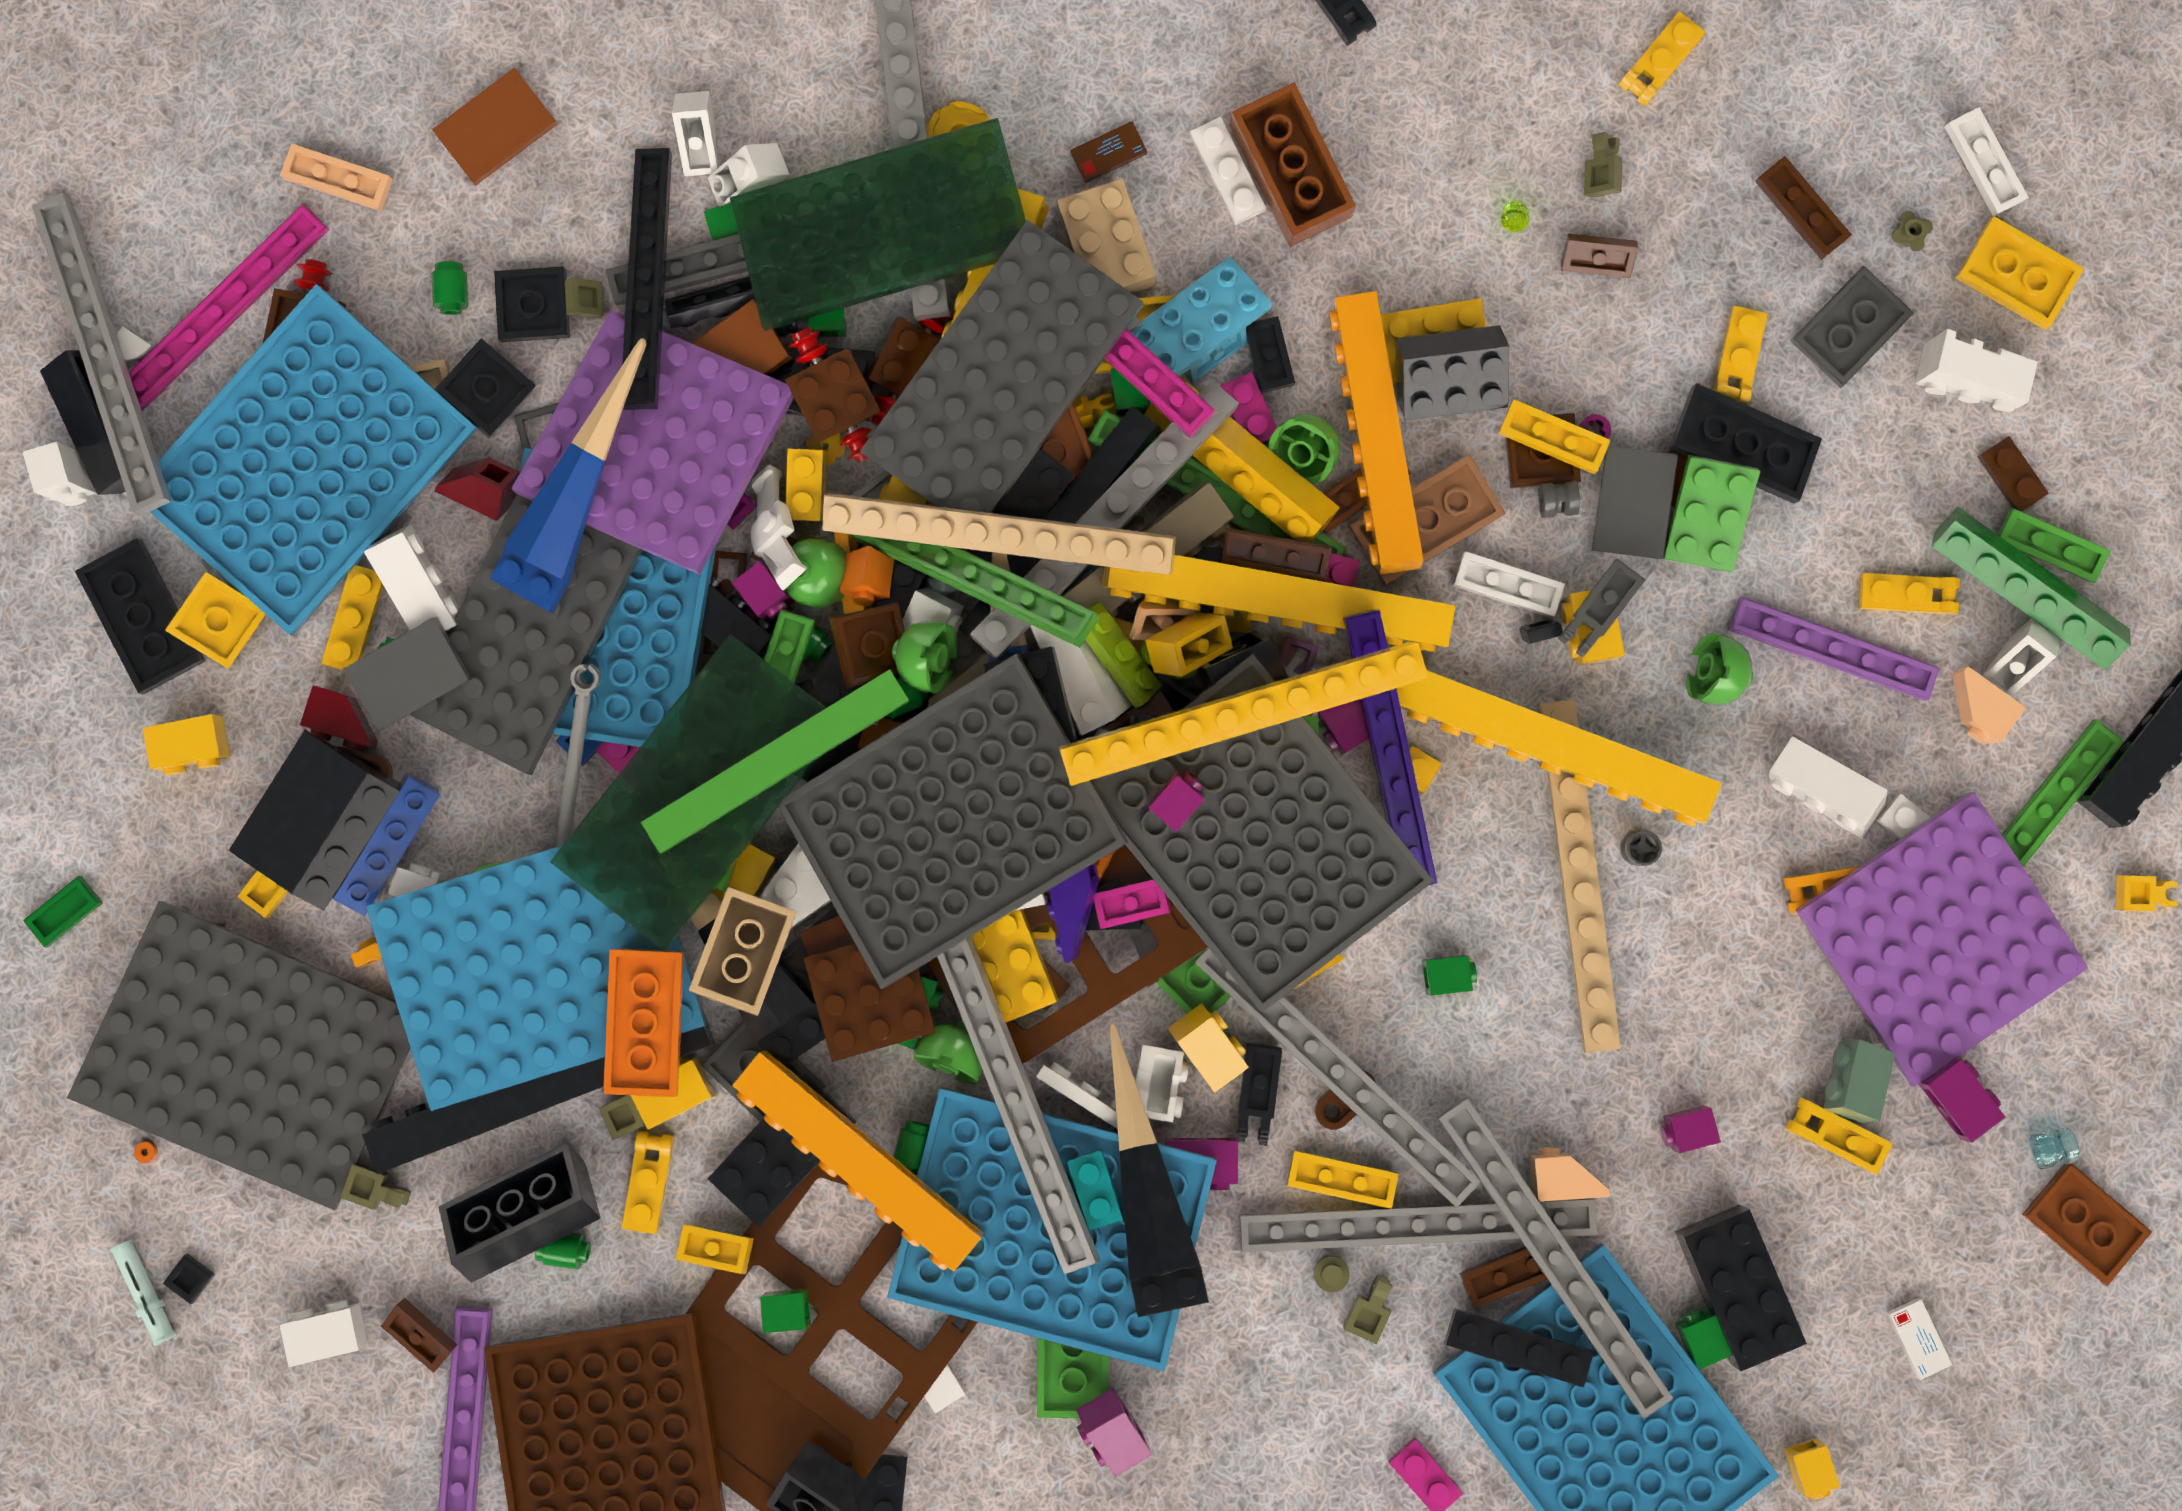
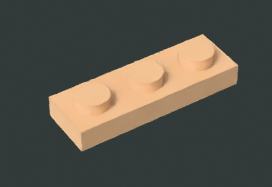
M292 143L280 174L284 180L381 212L393 181L389 175Z

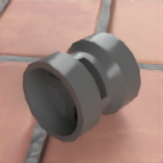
M1565 481L1562 485L1556 486L1552 482L1539 484V509L1542 518L1554 517L1556 513H1564L1566 516L1579 514L1580 493L1576 481Z
M1647 830L1636 831L1627 834L1623 838L1620 851L1623 859L1631 865H1651L1660 858L1662 843L1653 832Z

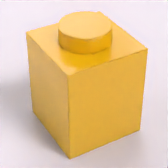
M1816 1438L1784 1449L1796 1489L1804 1497L1822 1499L1829 1496L1831 1490L1840 1488L1828 1447L1821 1440Z

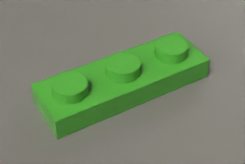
M2011 508L1997 534L2024 554L2092 583H2096L2111 550Z

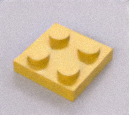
M204 572L165 631L229 669L266 614L247 597L209 573Z

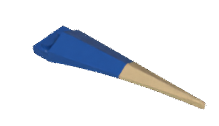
M643 338L637 342L504 544L505 550L490 577L494 582L548 612L554 613L570 583L602 469L646 347V340Z

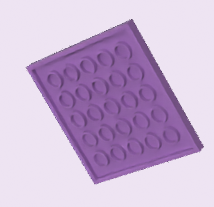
M610 310L511 488L516 494L531 501L535 499L620 370L623 360L625 315ZM662 331L658 409L622 410L596 488L586 525L700 575L794 399L788 385Z
M1968 792L1795 910L1886 1050L1896 1053L1894 1062L1909 1084L1914 1087L1933 1075L1952 1059L1958 1058L2088 969L2086 963L1983 804L1973 792Z

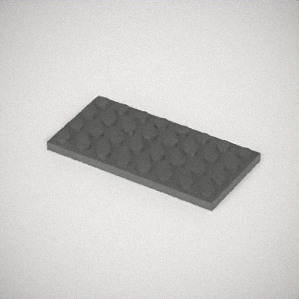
M1027 220L860 452L934 506L993 513L1144 305L1143 301Z
M516 494L454 619L457 625L450 628L447 633L472 680L410 715L525 774L532 775L575 689L570 680L571 672L578 665L588 663L595 645L598 643L604 627L629 580L628 577L632 574L639 560L638 557L642 554L643 550L585 525L570 583L554 613L548 612L490 579L505 550L504 544L533 502Z

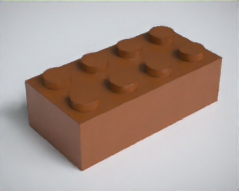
M1295 82L1231 113L1229 126L1289 247L1352 218L1356 205Z

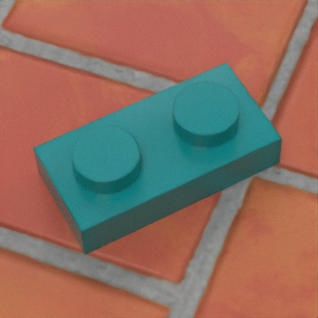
M1102 1149L1067 1160L1088 1230L1090 1231L1123 1220L1124 1217Z

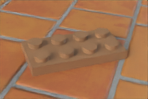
M1470 454L1411 489L1423 563L1506 514ZM1361 518L1351 524L1349 529L1371 563L1369 545L1374 544L1372 531H1365L1364 520ZM1373 565L1384 586L1412 571L1379 575L1378 565Z

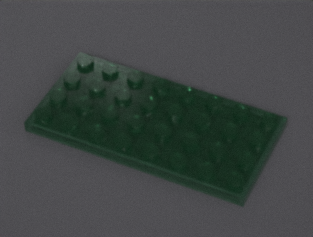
M998 118L730 197L761 325L765 331L996 264L1026 222Z
M730 634L555 854L550 863L659 948L666 951L815 760L662 854L655 847L641 822L826 709V707Z

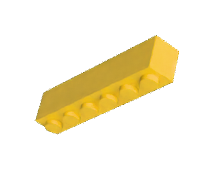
M1179 376V377H1180L1190 388H1192L1197 394L1200 393V392H1199L1197 389H1195L1191 384H1189L1185 379H1183L1181 376ZM1152 403L1144 414L1157 423L1162 431L1172 423ZM1230 416L1192 455L1294 540L1312 542L1326 528L1340 508Z

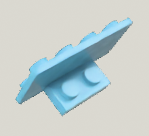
M1229 257L1141 321L1142 325L1133 331L1132 334L1178 377L1184 373L1192 383H1195L1248 344L1246 327L1272 308V302L1240 266Z

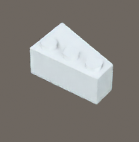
M1948 328L1924 344L1915 384L1925 386V392L1934 395H1945L1946 392L1958 394V399L1967 403H1979L1980 400L1993 403L1992 407L1994 409L2006 412L2014 411V408L2017 409L2029 402L2037 361L2004 349H1998V353L1982 349L1984 342L1977 339H1971L1970 344L1955 339L1957 332Z
M412 524L381 538L364 551L409 630L434 617H438L445 631L457 625L454 619L460 608L452 595L447 596L441 584L443 583L442 576L436 566L431 564L424 545Z
M1793 736L1769 771V779L1774 781L1772 786L1788 796L1794 794L1804 801L1803 804L1816 813H1823L1839 826L1861 839L1864 838L1886 802L1887 789Z
M799 843L759 896L760 899L797 912L790 931L831 903L829 896Z

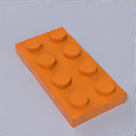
M610 949L603 1094L678 1096L684 951Z

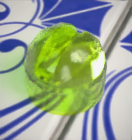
M1511 201L1504 206L1501 213L1503 228L1510 232H1519L1528 226L1529 210L1523 202Z

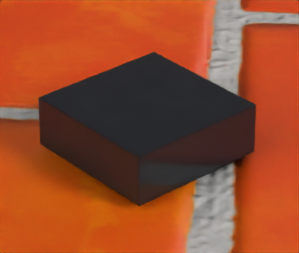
M1553 619L1524 625L1519 628L1522 640L1529 644L1559 637L1563 632L1561 623Z
M187 1253L184 1254L163 1284L191 1305L195 1303L215 1274Z

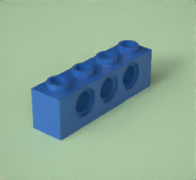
M406 772L400 782V792L336 891L333 900L363 916L367 914L366 906L373 904L439 798L440 793L437 788Z

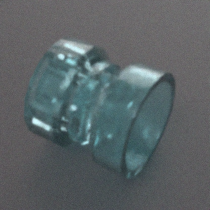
M2069 1128L2055 1130L2053 1135L2038 1133L2031 1135L2029 1138L2033 1160L2040 1170L2052 1168L2058 1162L2071 1164L2079 1161L2078 1142L2074 1133Z

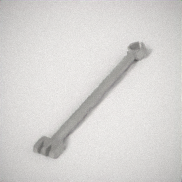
M587 663L578 665L571 672L570 680L576 689V701L555 847L568 844L571 839L590 698L593 690L599 686L602 679L600 670L593 664L587 666ZM588 669L593 674V681L591 683L583 680V673Z

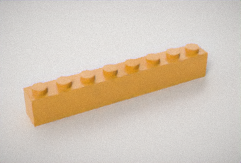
M1377 291L1336 297L1334 310H1329L1331 331H1338L1340 343H1335L1334 349L1337 364H1343L1345 376L1340 377L1343 398L1349 397L1351 409L1346 410V421L1348 430H1355L1357 443H1351L1354 464L1361 465L1362 476L1357 477V485L1360 498L1366 497L1368 510L1363 511L1365 531H1372L1374 544L1369 545L1371 565H1378L1379 575L1420 569L1424 560Z
M767 1050L759 1052L732 1085L739 1091L736 1096L750 1108L756 1105L766 1114L764 1120L771 1127L778 1131H781L783 1128L793 1136L791 1142L796 1148L805 1154L812 1152L821 1160L818 1165L832 1177H836L838 1174L848 1183L846 1189L853 1196L861 1201L864 1198L869 1200L876 1206L873 1211L878 1217L888 1224L894 1221L903 1229L901 1235L913 1246L918 1247L921 1244L931 1253L929 1255L930 1260L942 1270L949 1268L954 1272L984 1235L983 1231L778 1059L773 1057Z

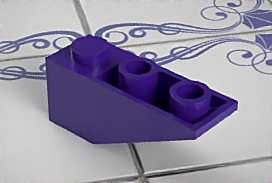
M1096 863L1049 890L1051 898L1048 899L1047 903L1051 919L1056 920L1058 934L1055 935V945L1058 954L1063 955L1064 963H1069L1078 958L1099 883Z

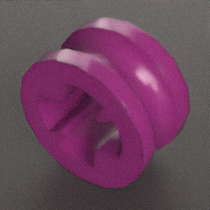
M1593 414L1587 416L1580 423L1579 427L1590 431L1586 427L1588 423L1591 426L1598 423L1601 426L1599 432L1603 435L1602 437L1609 439L1611 435L1610 422L1604 416Z

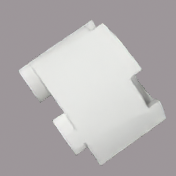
M1142 1045L1135 1082L1148 1118L1173 1122L1174 1117H1181L1184 1097L1177 1096L1179 1082L1186 1083L1189 1062L1183 1061L1184 1052Z

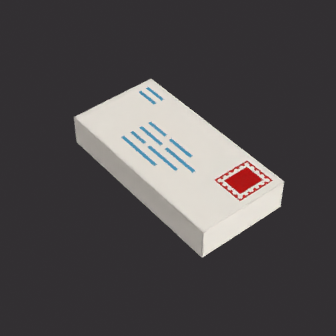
M1914 1299L1886 1312L1909 1363L1919 1380L1952 1366L1922 1299Z

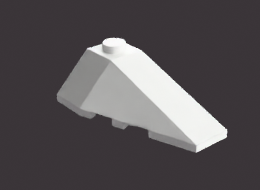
M1033 625L1030 626L1039 649L1050 646L1055 647L1072 721L1081 735L1115 720L1132 706L1130 700L1086 641L1079 648Z

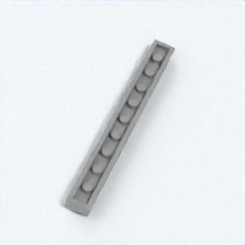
M876 0L914 318L918 321L950 316L912 1Z
M61 192L33 205L32 208L132 512L141 516L172 501L71 198Z
M1212 380L1198 394L1215 410V414L1191 439L1172 422L1075 524L1123 529L1238 408L1239 403ZM1041 559L1024 579L1060 595L1089 564ZM995 607L970 633V636L994 659L998 660L1031 624Z
M972 937L939 955L938 959L1064 1274L1097 1263L1100 1257Z
M1209 948L1204 950L1194 961L1456 1208L1478 1186L1481 1181L1287 999L1282 997L1261 1013Z
M1465 1097L1440 1114L1437 1119L1641 1417L1645 1419L1674 1399L1470 1100Z
M1594 1198L1539 1202L1563 1237L1597 1235L1596 1202ZM1495 1202L1460 1204L1457 1208L1453 1204L1392 1207V1209L1384 1207L1239 1214L1242 1252L1520 1239Z

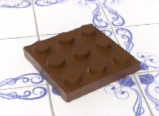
M856 944L804 958L832 1062L936 1033L919 968L886 988L881 989Z

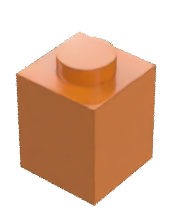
M871 546L846 553L845 573L839 592L853 599L854 603L861 606H871L874 602L889 598L894 559Z

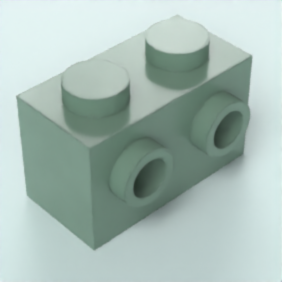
M1860 1039L1840 1041L1833 1054L1834 1065L1830 1081L1825 1088L1826 1100L1823 1109L1859 1123L1879 1122L1896 1053Z

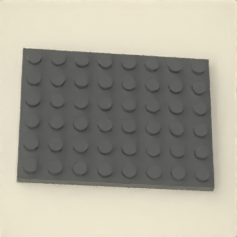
M1252 653L1181 710L1276 681ZM1303 716L1092 779L1129 842L1126 844L1128 849L1261 1013L1434 882ZM1178 770L1183 775L1190 772L1202 782L1204 787L1201 790L1205 793V800L1179 830L1175 832L1148 809V804Z
M1019 654L1008 658L775 802L881 989L893 984L1129 843L1092 780L1070 785L1059 749L1060 746L1070 744V741Z
M159 901L67 1099L332 1210H336L341 1201L340 1197L351 1165L358 1163L366 1146L362 1134L373 1130L371 1123L378 1120L408 1055L410 1045L395 1000L164 901Z

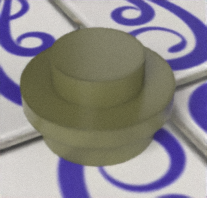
M1326 1256L1315 1265L1314 1279L1317 1285L1324 1291H1340L1349 1281V1268L1339 1257Z

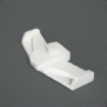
M768 465L752 479V488L757 495V520L751 528V541L754 554L763 558L780 588L785 590L807 567L801 564L786 539L794 531V526L788 505L779 501V480L783 477V473L781 470Z

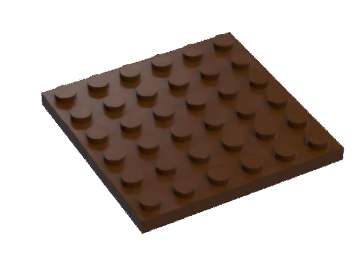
M695 1313L488 1345L484 1348L508 1511H726Z

